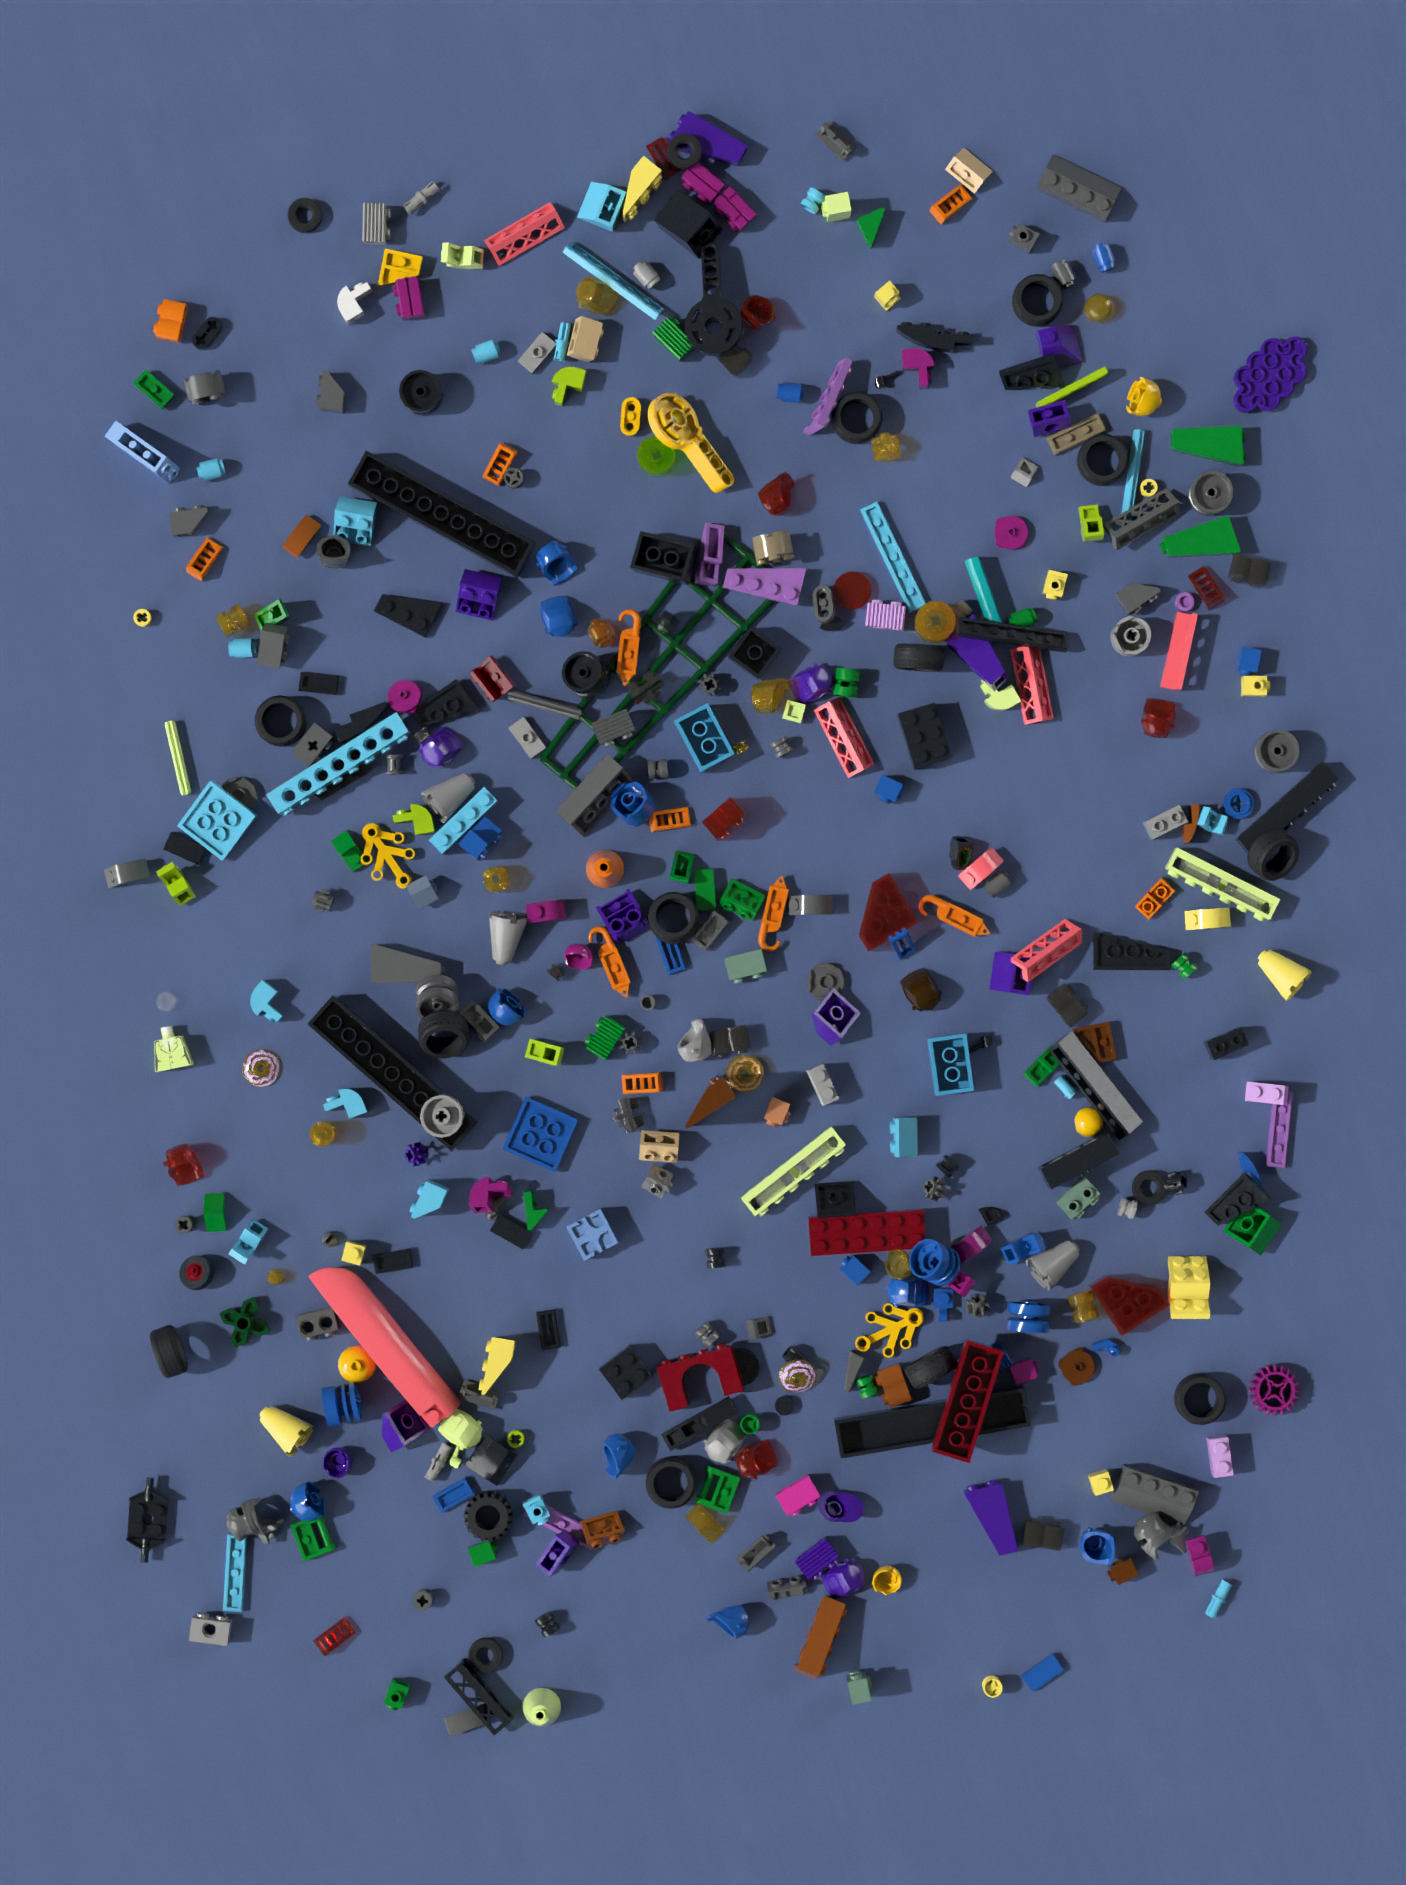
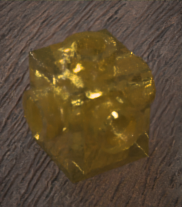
M890 432L878 434L879 437L871 439L874 462H888L901 458L898 435H890Z
M500 865L498 868L495 866L492 869L488 867L482 875L484 877V887L491 893H494V891L499 893L501 890L504 892L510 884L508 881L510 877L507 876L508 871ZM495 875L499 877L497 883L492 881V877Z

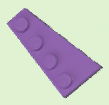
M844 358L838 362L827 384L830 388H827L822 393L819 399L822 404L817 407L816 411H813L810 417L813 421L810 426L805 427L803 433L810 436L828 425L830 421L829 414L837 405L836 398L844 389V379L851 372L850 365L852 361L850 359Z
M806 568L727 569L723 588L797 606Z

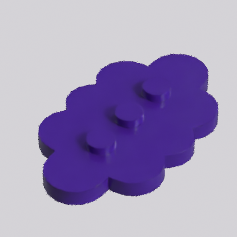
M1294 336L1288 338L1283 343L1279 339L1270 338L1263 342L1260 351L1253 352L1248 356L1246 366L1237 369L1233 378L1235 386L1239 389L1233 397V405L1236 410L1241 413H1249L1258 407L1265 412L1273 411L1279 405L1280 398H1287L1292 394L1294 384L1300 383L1307 373L1306 365L1302 361L1307 354V344L1303 339Z

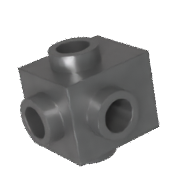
M653 1164L641 1188L662 1198L664 1192L669 1193L674 1183L671 1182L674 1174Z

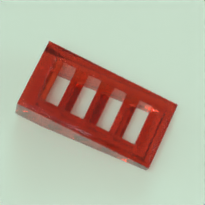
M1205 566L1188 575L1189 580L1208 610L1225 601L1224 595ZM1203 574L1205 575L1203 579L1199 580L1198 582L1195 581V579H1197L1198 577L1202 576ZM1207 581L1209 582V584H1207L1206 586H1204V587H1202V588L1199 587L1200 585L1204 584L1205 582H1207ZM1213 588V591L1209 592V593L1206 594V595L1204 594V592H1206V591H1208L1209 589ZM1217 595V597L1213 598L1212 600H1208L1211 597Z
M344 1617L314 1639L313 1643L321 1654L326 1656L356 1632ZM341 1624L344 1626V1628H345L346 1631L348 1632L347 1635H345V1634L343 1633V1631L340 1629L339 1626H340ZM334 1629H336L342 1637L340 1640L334 1634ZM328 1634H330V1636L336 1642L335 1644H332L330 1640L327 1638ZM321 1639H324L326 1644L329 1646L327 1650L321 1643Z

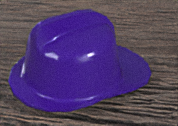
M826 1492L818 1501L821 1515L830 1522H854L862 1516L864 1511L860 1498L850 1493Z

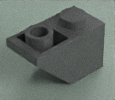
M323 370V376H319L318 386L321 387V395H317L316 405L319 406L322 412L344 414L346 394L328 371Z
M196 505L191 510H185L182 507L175 508L174 512H169L172 536L194 535L209 516L210 510L207 507L204 508V505Z
M1131 583L1114 597L1127 615L1131 612L1134 615L1143 609L1141 605L1146 601L1150 604L1158 598L1157 594L1161 590L1157 587Z

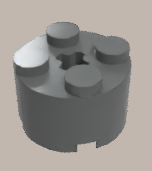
M216 370V374L206 372L189 377V380L184 378L183 382L188 402L197 405L205 403L206 398H210V400L224 398L226 391L221 371Z

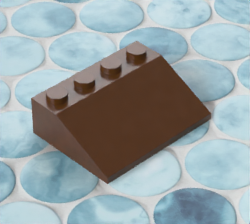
M717 1075L708 1081L710 1085L706 1087L685 1124L687 1129L736 1097L724 1076L719 1077Z

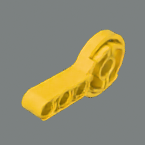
M663 393L655 398L648 408V420L655 436L667 447L682 450L713 492L721 493L734 484V477L704 434H702L703 428L699 426L697 415L692 406L683 397L675 393Z

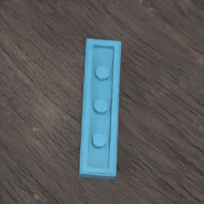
M231 1533L227 1534L223 1611H243L247 1536L239 1542Z

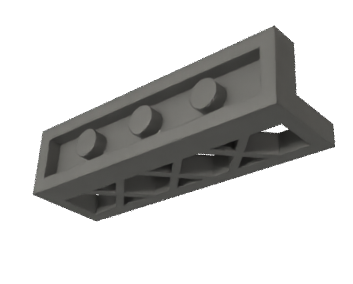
M1165 488L1104 523L1103 528L1112 537V546L1119 550L1180 515V502ZM1164 496L1169 499L1166 503L1158 502ZM1145 507H1154L1150 512L1143 511ZM1129 516H1138L1134 521H1127ZM1114 525H1122V528L1115 532L1111 527Z

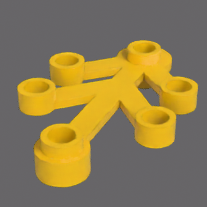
M374 823L365 825L362 830V836L366 840L364 853L360 858L361 863L369 865L372 862L371 851L374 843L378 853L375 868L371 873L372 879L374 881L382 879V867L385 859L397 877L396 885L401 889H406V885L411 883V877L407 873L402 872L391 855L412 860L415 856L414 850L412 848L400 849L386 846L381 841V839L392 840L395 844H401L404 841V835L401 832H396L395 834L384 832ZM370 829H373L375 831L374 836H370L368 834V831ZM400 835L402 840L396 841L395 836ZM406 851H411L412 857H407L405 855ZM369 856L370 861L364 862L363 857ZM374 872H379L381 874L380 878H375L373 876ZM400 878H407V883L402 884Z
M885 1303L883 1305V1312L885 1314H894L904 1318L898 1322L878 1316L873 1311L868 1312L865 1316L868 1323H877L886 1327L867 1337L864 1335L857 1337L855 1340L856 1348L859 1351H867L871 1343L890 1334L887 1345L882 1351L885 1357L890 1358L894 1355V1346L900 1329L907 1326L905 1336L900 1340V1346L903 1349H909L915 1327L920 1326L924 1321V1315L921 1310L911 1308L905 1311L894 1307L891 1303ZM887 1305L892 1307L891 1312L885 1311ZM869 1314L875 1315V1319L873 1321L868 1320ZM912 1314H916L918 1316V1319L916 1321L911 1320ZM865 1340L866 1345L863 1347L860 1346L859 1341ZM903 1340L909 1341L907 1347L902 1345ZM887 1348L892 1350L890 1355L885 1354Z

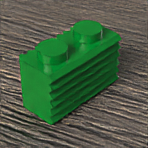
M667 317L652 332V336L680 362L693 347L690 345L686 333L680 328L682 326L680 322L675 318L671 320Z
M607 1015L605 1018L600 1017L595 1025L598 1028L595 1034L590 1033L585 1041L587 1044L586 1049L606 1060L626 1028Z

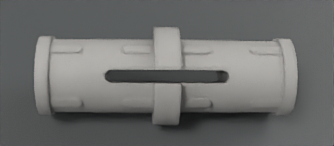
M431 181L420 192L417 191L415 196L406 202L403 207L411 215L419 207L426 205L427 201L440 190Z
M442 1442L435 1458L433 1457L431 1460V1466L424 1476L426 1479L436 1482L441 1469L446 1466L445 1462L451 1450H453L451 1446Z

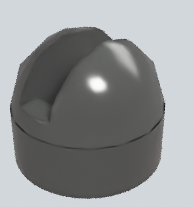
M645 995L641 998L640 1005L644 1010H652L656 1006V999L652 995ZM649 997H650V1001H651L652 1007H649V1002H648V999H647V998H649Z
M331 1231L326 1232L322 1236V1243L327 1247L334 1246L338 1241L337 1235ZM332 1235L334 1238L327 1244L325 1241Z

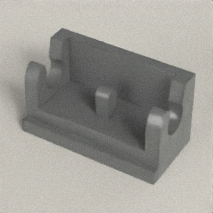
M474 1000L459 1012L466 1019L468 1027L484 1043L500 1028Z

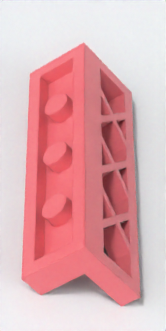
M549 202L484 241L498 266L565 227L556 209ZM555 218L558 225L553 228H547L548 222ZM535 229L541 230L538 237H530ZM516 240H524L523 245L519 248L513 247ZM503 248L508 249L506 255L499 259L496 252Z
M1176 612L1160 687L1176 691L1182 689L1198 614Z
M1030 647L1011 649L1010 653L1018 694L1021 700L1024 724L1054 719L1041 650ZM1023 651L1024 660L1022 663L1018 660L1017 652ZM1023 670L1028 674L1026 682L1022 679L1021 674ZM1027 689L1031 691L1032 696L1030 700L1025 696ZM1030 708L1035 710L1036 718L1030 719Z
M841 697L833 699L814 710L848 778L875 765ZM827 709L830 714L829 719L824 717L821 710ZM832 726L837 728L838 736L833 735L831 731ZM841 743L846 746V748H847L846 753H843V752L841 751V749H840ZM849 760L853 761L857 768L853 772L849 766Z
M1064 919L1011 957V962L1022 969L1023 979L1030 982L1082 944V930ZM1064 927L1070 929L1068 932H1060ZM1049 938H1057L1053 942H1046ZM1035 948H1044L1041 951L1032 952ZM1030 957L1025 963L1020 960L1021 958Z

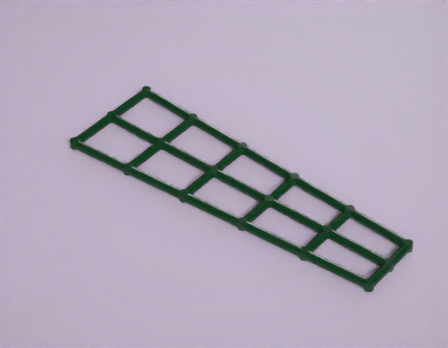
M724 531V541L743 556L734 569H744L749 562L756 568H768L765 565L757 566L756 558ZM701 538L696 544L698 548H700ZM691 578L689 587L705 599L706 602L674 639L670 635H664L656 629L655 622L651 620L677 584L676 582L669 581L642 617L640 630L641 633L645 626H648L667 642L669 646L638 683L632 678L627 685L632 690L611 715L625 710L637 694L654 706L658 712L625 746L615 740L616 743L611 746L618 753L612 759L619 763L691 689L697 680L774 602L773 600L766 599L743 622L718 601V598L726 590L723 588L724 581L711 595L699 584H695V581ZM713 606L736 625L738 629L703 664L680 643ZM618 650L608 663L607 668L610 674L613 672L620 678L619 674L616 673ZM676 650L698 670L663 705L643 687ZM583 698L576 708L582 710L580 720L594 731L591 725L594 721L583 713V710L592 699ZM569 717L539 757V760L574 789L580 784L569 775L594 747L598 739L596 734H594L564 770L558 767L549 757L577 720Z

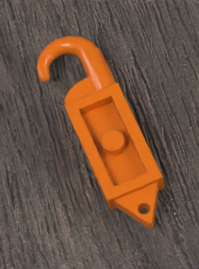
M632 609L624 610L619 616V621H622L625 615H632L634 618L633 628L625 629L620 635L616 673L619 674L624 686L627 685L633 675H636L641 616Z
M780 876L769 887L758 936L760 947L767 952L775 951L781 943L777 941L774 946H768L765 940L767 932H776L781 926L789 890L786 888L783 876Z
M926 895L919 901V911L924 916L928 915L924 911V904L932 902L938 905L937 916L940 920L973 937L975 935L990 934L983 923V919L935 895Z
M594 927L589 932V942H593V935L600 932L603 934L606 944L600 947L598 951L599 957L612 989L617 990L627 998L629 983L631 982L612 935L605 927Z

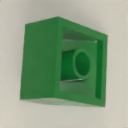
M1256 1207L1231 1219L1224 1232L1261 1256L1282 1223Z

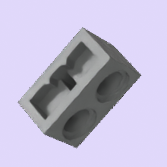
M332 1307L295 1316L300 1338H306V1341L317 1339V1335L323 1333L325 1336L334 1335L336 1330L340 1329L337 1314ZM324 1317L332 1319L331 1327L323 1325L322 1320ZM311 1322L314 1326L313 1331H306L304 1323Z

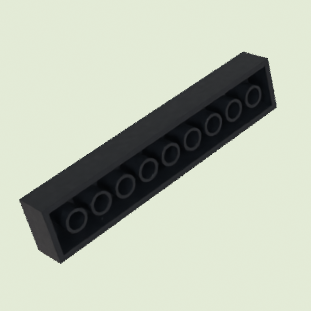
M367 450L348 482L349 487L516 578L519 577L536 545L534 541Z
M335 995L331 996L307 1024L419 1124H421V1108L425 1102L437 1095H447ZM464 1109L463 1124L457 1132L448 1137H435L451 1152L478 1123ZM441 1112L439 1118L443 1120L446 1118V1114Z

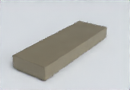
M1099 413L1046 439L1055 456L1094 435L1105 432L1106 427Z

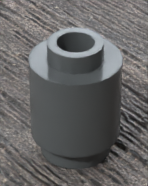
M1062 259L1051 265L1052 273L1060 288L1064 287L1067 289L1075 284L1074 281L1077 278L1069 262Z
M998 870L985 882L986 885L983 888L994 898L1002 894L1011 885L1010 880L1012 878L1005 871L1001 873Z

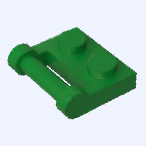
M708 1465L704 1483L699 1496H696L695 1502L727 1514L740 1477ZM714 1475H717L720 1478L710 1501L706 1497Z
M324 1515L313 1521L301 1520L290 1525L303 1562L336 1549L335 1543H332L324 1522ZM314 1522H317L325 1547L320 1548L312 1527Z

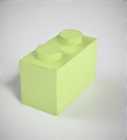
M848 192L825 196L821 210L823 218L827 217V223L850 218L851 206Z

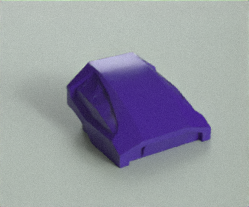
M627 889L624 894L603 906L596 907L616 943L628 941L642 933L649 925L630 889Z

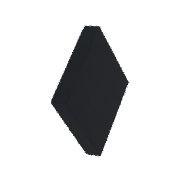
M853 1181L814 1184L817 1219L856 1216Z

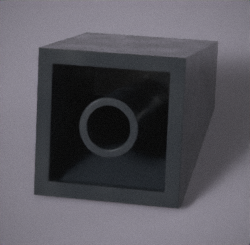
M677 191L669 199L667 205L657 214L654 220L661 230L698 259L701 257L702 247L705 244L713 243L723 230L709 211L680 191Z

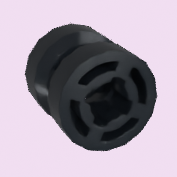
M724 1247L705 1249V1255L709 1259L706 1262L708 1269L726 1267L725 1260L721 1259L724 1254Z
M551 1611L534 1620L536 1625L542 1629L541 1634L543 1638L550 1636L560 1629L558 1623L554 1622V1615Z

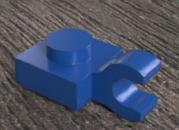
M933 1288V1308H939V1322H947V1308H953V1289Z

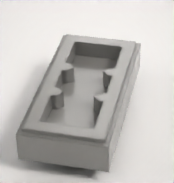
M541 332L519 358L518 363L533 374L556 347V343Z
M524 717L508 727L530 759L546 749Z

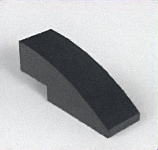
M385 701L350 714L352 722L334 728L339 743H345L371 727L388 708L387 702Z

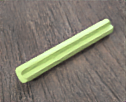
M174 720L165 722V728L181 795L191 794V788L176 723Z

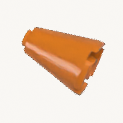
M600 850L592 854L588 859L586 874L588 879L598 887H613L623 877L624 864L620 856L615 852ZM602 864H606L608 866V869L606 871L601 870L600 867Z

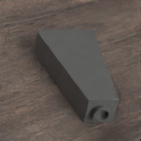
M371 944V983L420 982L423 978L430 975H446L445 967H442L440 962Z

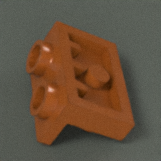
M617 1510L580 1522L586 1539L587 1549H597L602 1547L603 1544L610 1542L614 1544L623 1539L625 1530Z

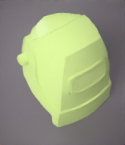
M456 1409L448 1418L442 1419L438 1431L448 1441L460 1446L459 1449L463 1451L464 1449H471L472 1446L480 1442L483 1429L480 1426L482 1422L479 1420L476 1422L468 1413Z

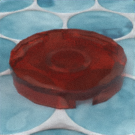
M848 571L836 580L833 594L836 602L841 607L848 610L859 609L868 602L871 596V585L863 574L856 571Z

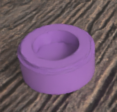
M1188 592L1180 593L1175 599L1176 608L1182 612L1191 610L1195 604L1194 597Z

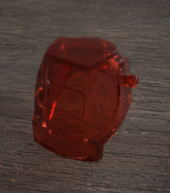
M752 295L742 304V320L756 331L764 328L777 318L773 304L765 297Z
M787 472L778 475L777 478L767 483L758 493L762 506L771 515L781 516L790 510L791 488L795 486V483Z
M1147 698L1141 719L1145 735L1154 738H1167L1172 728H1175V703Z
M181 1144L166 1151V1161L163 1162V1165L167 1166L169 1176L175 1180L178 1186L195 1182L204 1177L200 1160L189 1144Z
M769 1439L744 1447L735 1455L736 1465L741 1476L746 1478L753 1477V1480H757V1476L768 1474L772 1468L778 1465Z

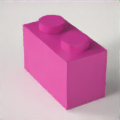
M809 1474L775 1493V1496L786 1515L791 1514L794 1516L802 1511L801 1507L817 1503L820 1493Z

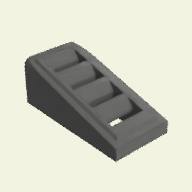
M853 1351L849 1353L844 1391L847 1393L850 1392L864 1361L863 1356Z

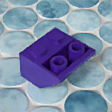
M465 569L460 581L456 612L493 621L502 577Z
M994 953L989 990L1029 995L1031 981H1025L1022 976V969L1011 962V957L1015 954ZM1030 957L1021 958L1020 960L1025 963Z

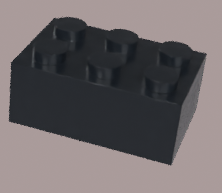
M640 531L630 568L636 573L689 586L699 548L695 544Z
M935 702L897 714L913 770L952 758Z

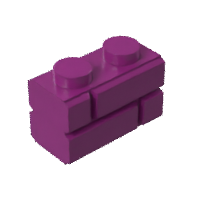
M699 162L694 167L687 169L681 177L682 186L689 192L692 190L698 194L697 198L704 204L708 202L711 205L725 188V183Z
M731 186L714 201L716 206L714 210L720 217L724 215L729 220L727 224L734 231L737 229L739 232H742L757 217V213Z
M419 277L397 279L396 285L393 286L394 296L399 298V304H396L397 315L401 316L404 321L424 318L425 311Z

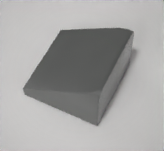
M769 1316L746 1321L749 1339H759L772 1335Z

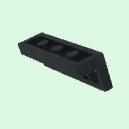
M464 1658L444 1676L445 1680L493 1735H496L512 1721L514 1716ZM458 1671L463 1676V1683H455L451 1676ZM465 1687L473 1688L476 1691L475 1698L465 1695ZM478 1702H485L488 1705V1712H480L477 1709ZM490 1716L498 1717L502 1724L495 1729L490 1724Z

